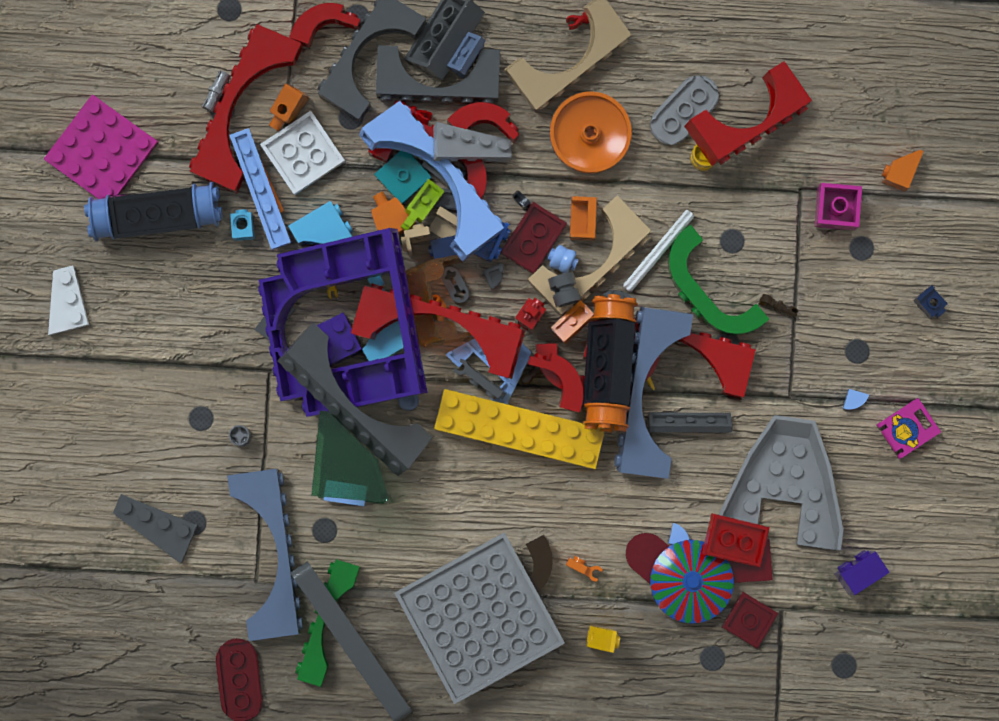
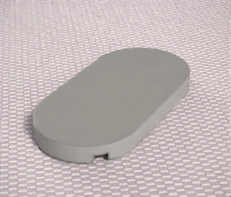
M706 76L687 78L654 112L650 122V129L658 142L669 146L680 144L690 135L684 127L686 123L706 109L709 113L714 110L718 103L719 94L713 80Z

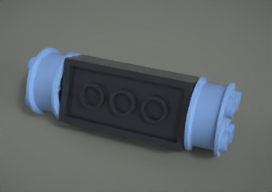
M210 182L206 186L197 187L196 184H192V186L112 196L106 195V198L102 199L89 197L88 204L84 205L85 216L89 217L90 223L87 226L88 235L93 237L95 242H98L99 238L111 237L115 240L117 238L196 229L197 227L201 229L202 225L215 224L216 227H219V221L223 219L222 207H218V199H220L219 187H215L214 183Z

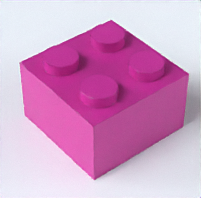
M820 183L817 187L814 227L854 231L859 228L862 186Z

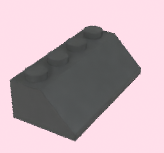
M441 0L404 60L426 74L443 80L449 72L450 68L447 65L466 34L468 32L472 33L480 23L485 12L472 0Z

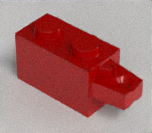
M528 298L516 315L514 323L520 324L523 329L532 334L545 315V304L537 298L533 300Z

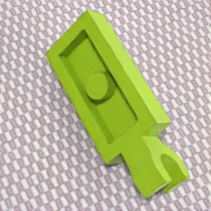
M428 179L406 208L405 212L409 216L401 225V228L409 230L415 220L422 223L444 193V190Z

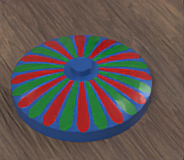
M684 540L670 545L660 553L651 570L650 588L656 604L666 615L680 622L701 623L714 618L726 607L733 592V572L728 560L702 554L703 541Z

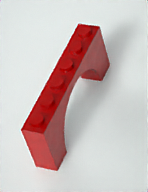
M785 61L770 69L762 77L769 92L770 104L768 114L761 124L751 128H733L716 120L707 109L686 123L684 127L711 166L717 163L720 165L731 159V154H740L746 149L745 145L749 143L754 145L762 139L761 135L764 133L770 135L778 129L776 126L780 123L784 126L793 119L792 116L797 113L799 116L808 110L807 105L812 99Z

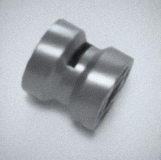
M236 425L231 428L229 439L234 445L242 447L250 443L252 435L248 428L242 425Z

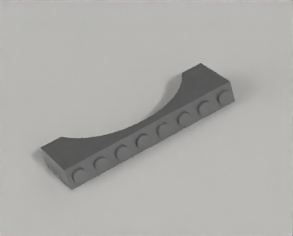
M313 322L279 358L278 362L315 399L319 400L331 414L338 418L361 443L365 444L377 458L399 476L409 469L433 437L419 423L408 426L389 425L374 420L355 407L341 391L332 374L327 352L329 337Z

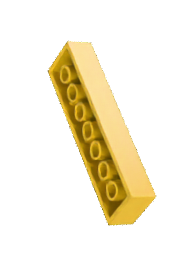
M447 389L443 391L434 427L435 430L596 469L604 432H600V428H597V430L584 429L585 425L580 422Z

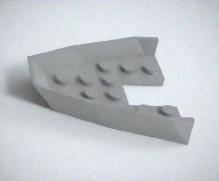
M774 415L749 451L719 515L758 524L761 498L800 503L801 509L796 545L841 550L843 524L831 464L816 421Z

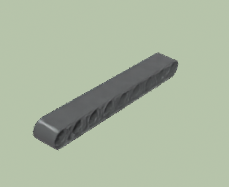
M305 562L290 574L392 720L401 721L410 715L413 711L309 562Z

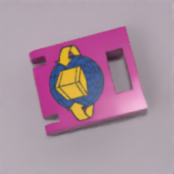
M919 398L914 399L876 424L878 428L886 424L887 428L882 430L881 433L894 452L901 448L903 449V452L897 455L899 459L941 433ZM919 409L931 425L926 429L923 428L914 415V412Z

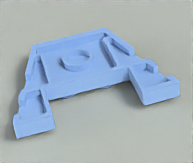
M475 338L446 354L456 366L460 367L463 364L460 362V359L467 360L475 353L490 368L487 358ZM523 343L512 379L499 376L504 381L500 388L506 391L507 394L503 399H492L495 402L508 404L528 358L532 354Z

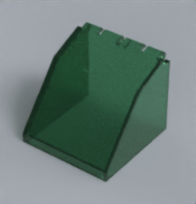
M320 411L311 496L363 500L381 504L392 503L391 492L381 461L335 416L328 411Z

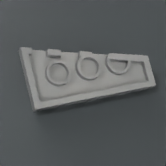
M436 122L433 126L434 161H441L442 159H449V161H458V159H467L468 161H476L477 159H484V161H509L512 157L511 140L439 122Z

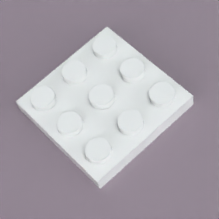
M311 111L260 144L294 196L345 162Z

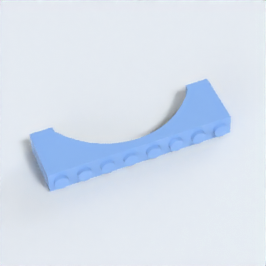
M399 101L362 127L359 136L371 151L375 148H389L408 152L428 162L443 176L452 191L457 209V230L455 239L450 247L462 262L498 236L504 229L501 219L496 215L494 216L489 210L487 202L480 199L473 185L466 182L462 172L455 168L449 159L434 161V139L425 132L422 123L415 120L408 106L403 105Z

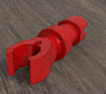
M585 12L581 16L570 15L566 18V23L570 21L575 22L574 24H569V30L577 29L582 23L589 24Z
M408 106L413 117L421 123L428 125L429 120L433 116L431 112L417 110L416 106Z

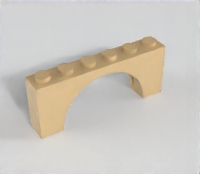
M592 0L583 7L590 24V41L584 56L576 65L560 73L548 74L533 68L524 58H518L503 70L532 109L541 110L549 104L548 100L550 98L560 96L565 91L564 87L578 82L581 79L580 75L585 71L588 73L597 66L596 62L601 58L602 60L607 59L613 54L612 50L618 46L620 48L629 41L627 38L632 34L607 0Z
M618 195L602 209V214L606 217L611 227L613 237L612 249L608 259L595 272L575 278L576 284L574 287L579 290L582 302L591 295L589 290L594 286L598 288L605 282V275L609 272L613 274L621 266L619 262L622 259L628 260L635 253L633 249L638 244L643 246L650 239L648 235L651 230ZM542 265L528 278V283L562 317L576 303L556 308L553 300L555 292L551 291L548 279L557 276V274H554Z

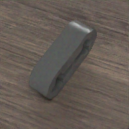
M454 267L445 268L442 271L441 278L450 297L457 304L465 303L469 298V291L459 271ZM448 271L456 274L454 276L455 284H452L450 279H445ZM457 286L461 292H466L462 300L459 297H454L457 294L455 290Z

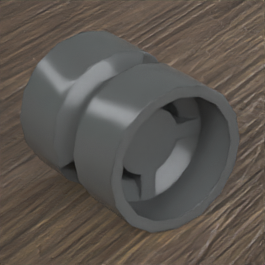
M573 272L563 273L548 279L551 291L555 292L553 300L556 308L581 301L579 290L574 287L576 280Z

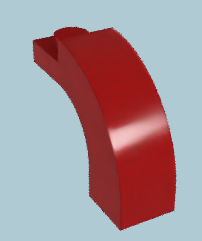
M323 3L306 10L296 20L289 38L302 43L303 47L310 49L315 34L323 26L338 24L353 30H359L361 20L354 13L347 12L344 14L345 8L342 4Z
M485 102L468 104L458 109L447 119L448 125L468 130L479 124L493 125L512 143L519 138V129L512 122L507 123L510 119V113L495 104Z
M535 353L534 357L529 356L527 364L551 370L559 377L562 384V394L558 406L580 413L583 402V385L576 369L567 360L551 353L549 361L546 360L547 356Z

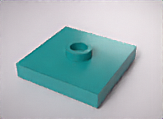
M399 151L374 174L402 205L428 179L432 178L410 153Z

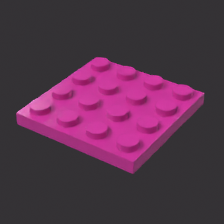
M92 94L45 156L44 160L97 199L106 198V195H120L159 142Z

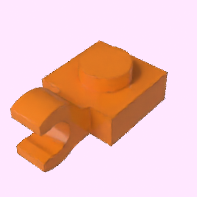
M574 556L573 559L568 558L565 565L588 576L590 580L597 582L598 579L592 576V572L594 570L602 572L603 569L601 567H587L584 565L586 561L577 556Z

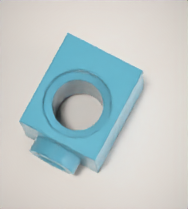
M246 209L236 210L234 214H230L232 239L234 241L254 240L253 214ZM246 220L248 222L245 229H238L239 221Z

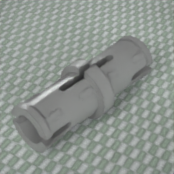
M218 71L212 86H209V93L202 105L203 109L214 113L218 101L223 97V89L231 77L229 74Z

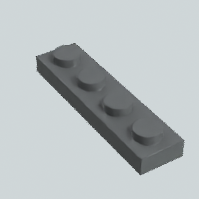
M648 412L649 432L732 433L731 413Z

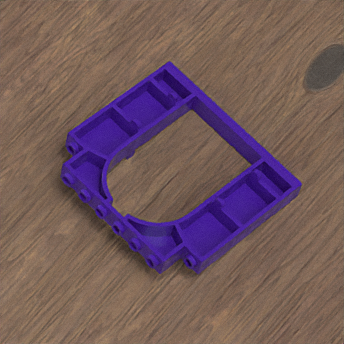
M382 229L277 254V268L281 275L259 280L258 291L263 302L262 313L267 324L266 334L269 337V352L274 363L273 374L277 380V395L280 401L303 398L302 408L304 413H306V417L320 416L330 412L278 362L279 358L288 349L285 338V324L291 310L290 308L301 296L309 292L389 273L405 353L331 369L341 391L357 408L428 393L398 229Z

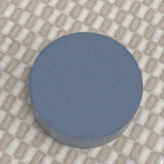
M416 395L398 399V403L403 410L412 411L417 408L419 397Z

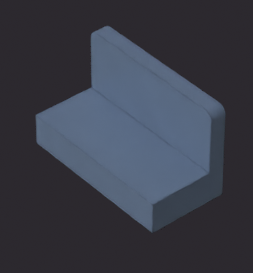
M468 32L447 66L460 78H464L479 55L480 49L484 47L486 40L479 35Z

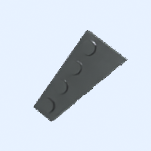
M123 494L120 495L113 511L114 515L179 563H183L198 525Z

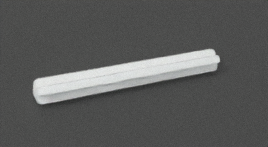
M685 210L623 284L627 291L632 292L675 241L677 236L694 218L692 212Z

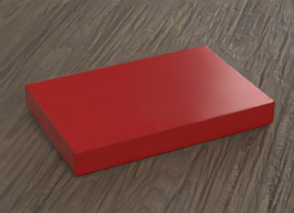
M711 513L702 554L760 568L770 527Z

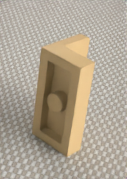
M440 206L436 212L435 219L429 227V231L440 238L456 235L457 216Z

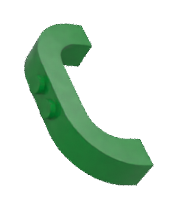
M690 224L677 236L668 256L669 275L674 286L679 291V298L684 303L688 302L691 305V312L697 319L701 318L710 328L719 333L738 336L757 330L769 320L757 303L741 315H727L716 307L689 274L687 269L688 255L703 242L702 237Z

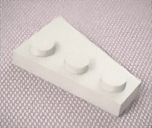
M75 266L53 271L49 336L89 326Z

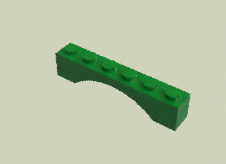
M336 559L335 563H330L327 573L330 574L328 582H324V585L336 602L345 592L355 586L361 566ZM318 614L316 622H311L308 631L311 637L309 642L305 641L302 654H305L303 662H298L295 674H298L297 680L321 687L329 665L323 646L325 622Z

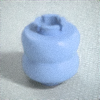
M558 245L556 250L551 249L547 260H550V268L559 270L562 273H568L570 269L575 270L579 259H576L577 253L574 250Z

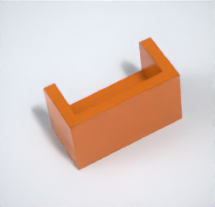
M572 196L570 240H595L597 197Z

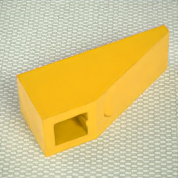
M589 625L587 647L614 653L615 648H619L620 636L616 630Z

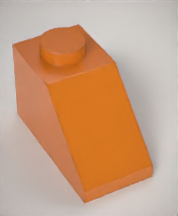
M915 151L886 165L881 175L884 177L882 183L904 192L907 191L924 151Z

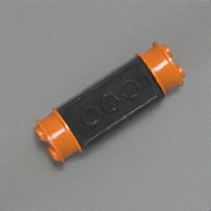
M608 294V298L605 296H594L592 303L595 304L594 316L591 317L588 325L583 404L587 408L586 421L583 422V425H585L584 429L597 430V428H600V432L612 433L613 429L618 432H627V428H629V425L626 424L627 411L630 410L628 406L636 324L634 307L638 306L635 298L620 299V295Z

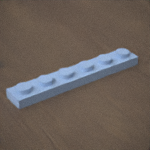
M247 128L231 134V141L271 249L274 250L291 244L250 129Z

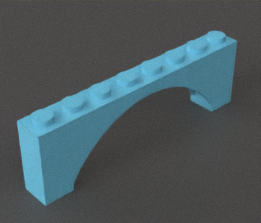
M331 201L288 226L300 246L303 244L319 245L352 237L350 233L354 232L348 221L345 223L342 221L340 216L343 213L337 204L333 206ZM381 276L368 278L370 286L371 283L380 286L385 284ZM399 321L383 329L376 335L375 340H368L367 345L362 350L369 361L394 356L404 350Z

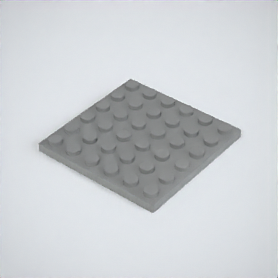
M505 532L394 593L454 704L565 644Z

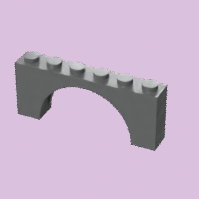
M376 0L373 6L375 8L371 13L368 12L362 21L364 23L360 30L357 29L351 37L353 41L349 47L345 46L340 53L341 59L338 63H334L331 66L329 77L327 80L323 79L317 88L320 98L359 123L371 107L370 102L356 88L353 79V67L360 50L369 41L384 34H403L416 40L427 23L425 17L398 0Z
M378 45L376 96L381 101H392L395 98L401 99L403 102L421 99V102L424 103L441 100L442 103L447 104L453 103V101H462L463 104H472L474 101L494 104V102H498L500 50L480 49L477 63L465 79L449 87L436 88L417 82L405 71L399 58L398 46Z

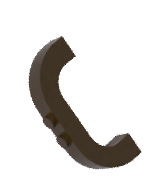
M545 535L525 544L533 559V570L529 578L537 593L546 585L553 563L551 548Z

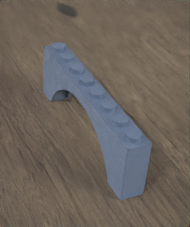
M641 306L640 311L636 313L635 320L638 325L637 331H634L635 346L632 358L628 406L630 410L627 411L626 424L629 425V428H627V432H622L618 435L617 446H619V453L615 455L614 466L620 473L669 479L672 458L655 444L646 428L642 412V391L647 374L657 357L672 343L690 335L693 314Z
M279 469L228 475L230 496L251 506L265 520L274 537L278 554L277 576L270 596L260 610L246 620L249 641L300 634V629H303L302 617H298L297 610L301 608L300 598L295 595V588H298V584L290 574L292 567H295L294 555H290L289 547L292 546L291 534H287L286 527L290 526L289 515L284 512L287 499L286 494L282 493L281 485H284L283 473H279Z

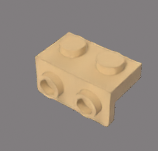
M424 224L412 226V229L405 230V236L401 237L404 252L408 251L409 256H413L411 244L431 240L429 227H424Z

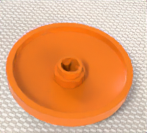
M582 92L566 99L555 111L550 125V141L556 156L567 167L587 174L604 172L618 164L629 148L632 135L631 122L622 105L614 98L599 92Z

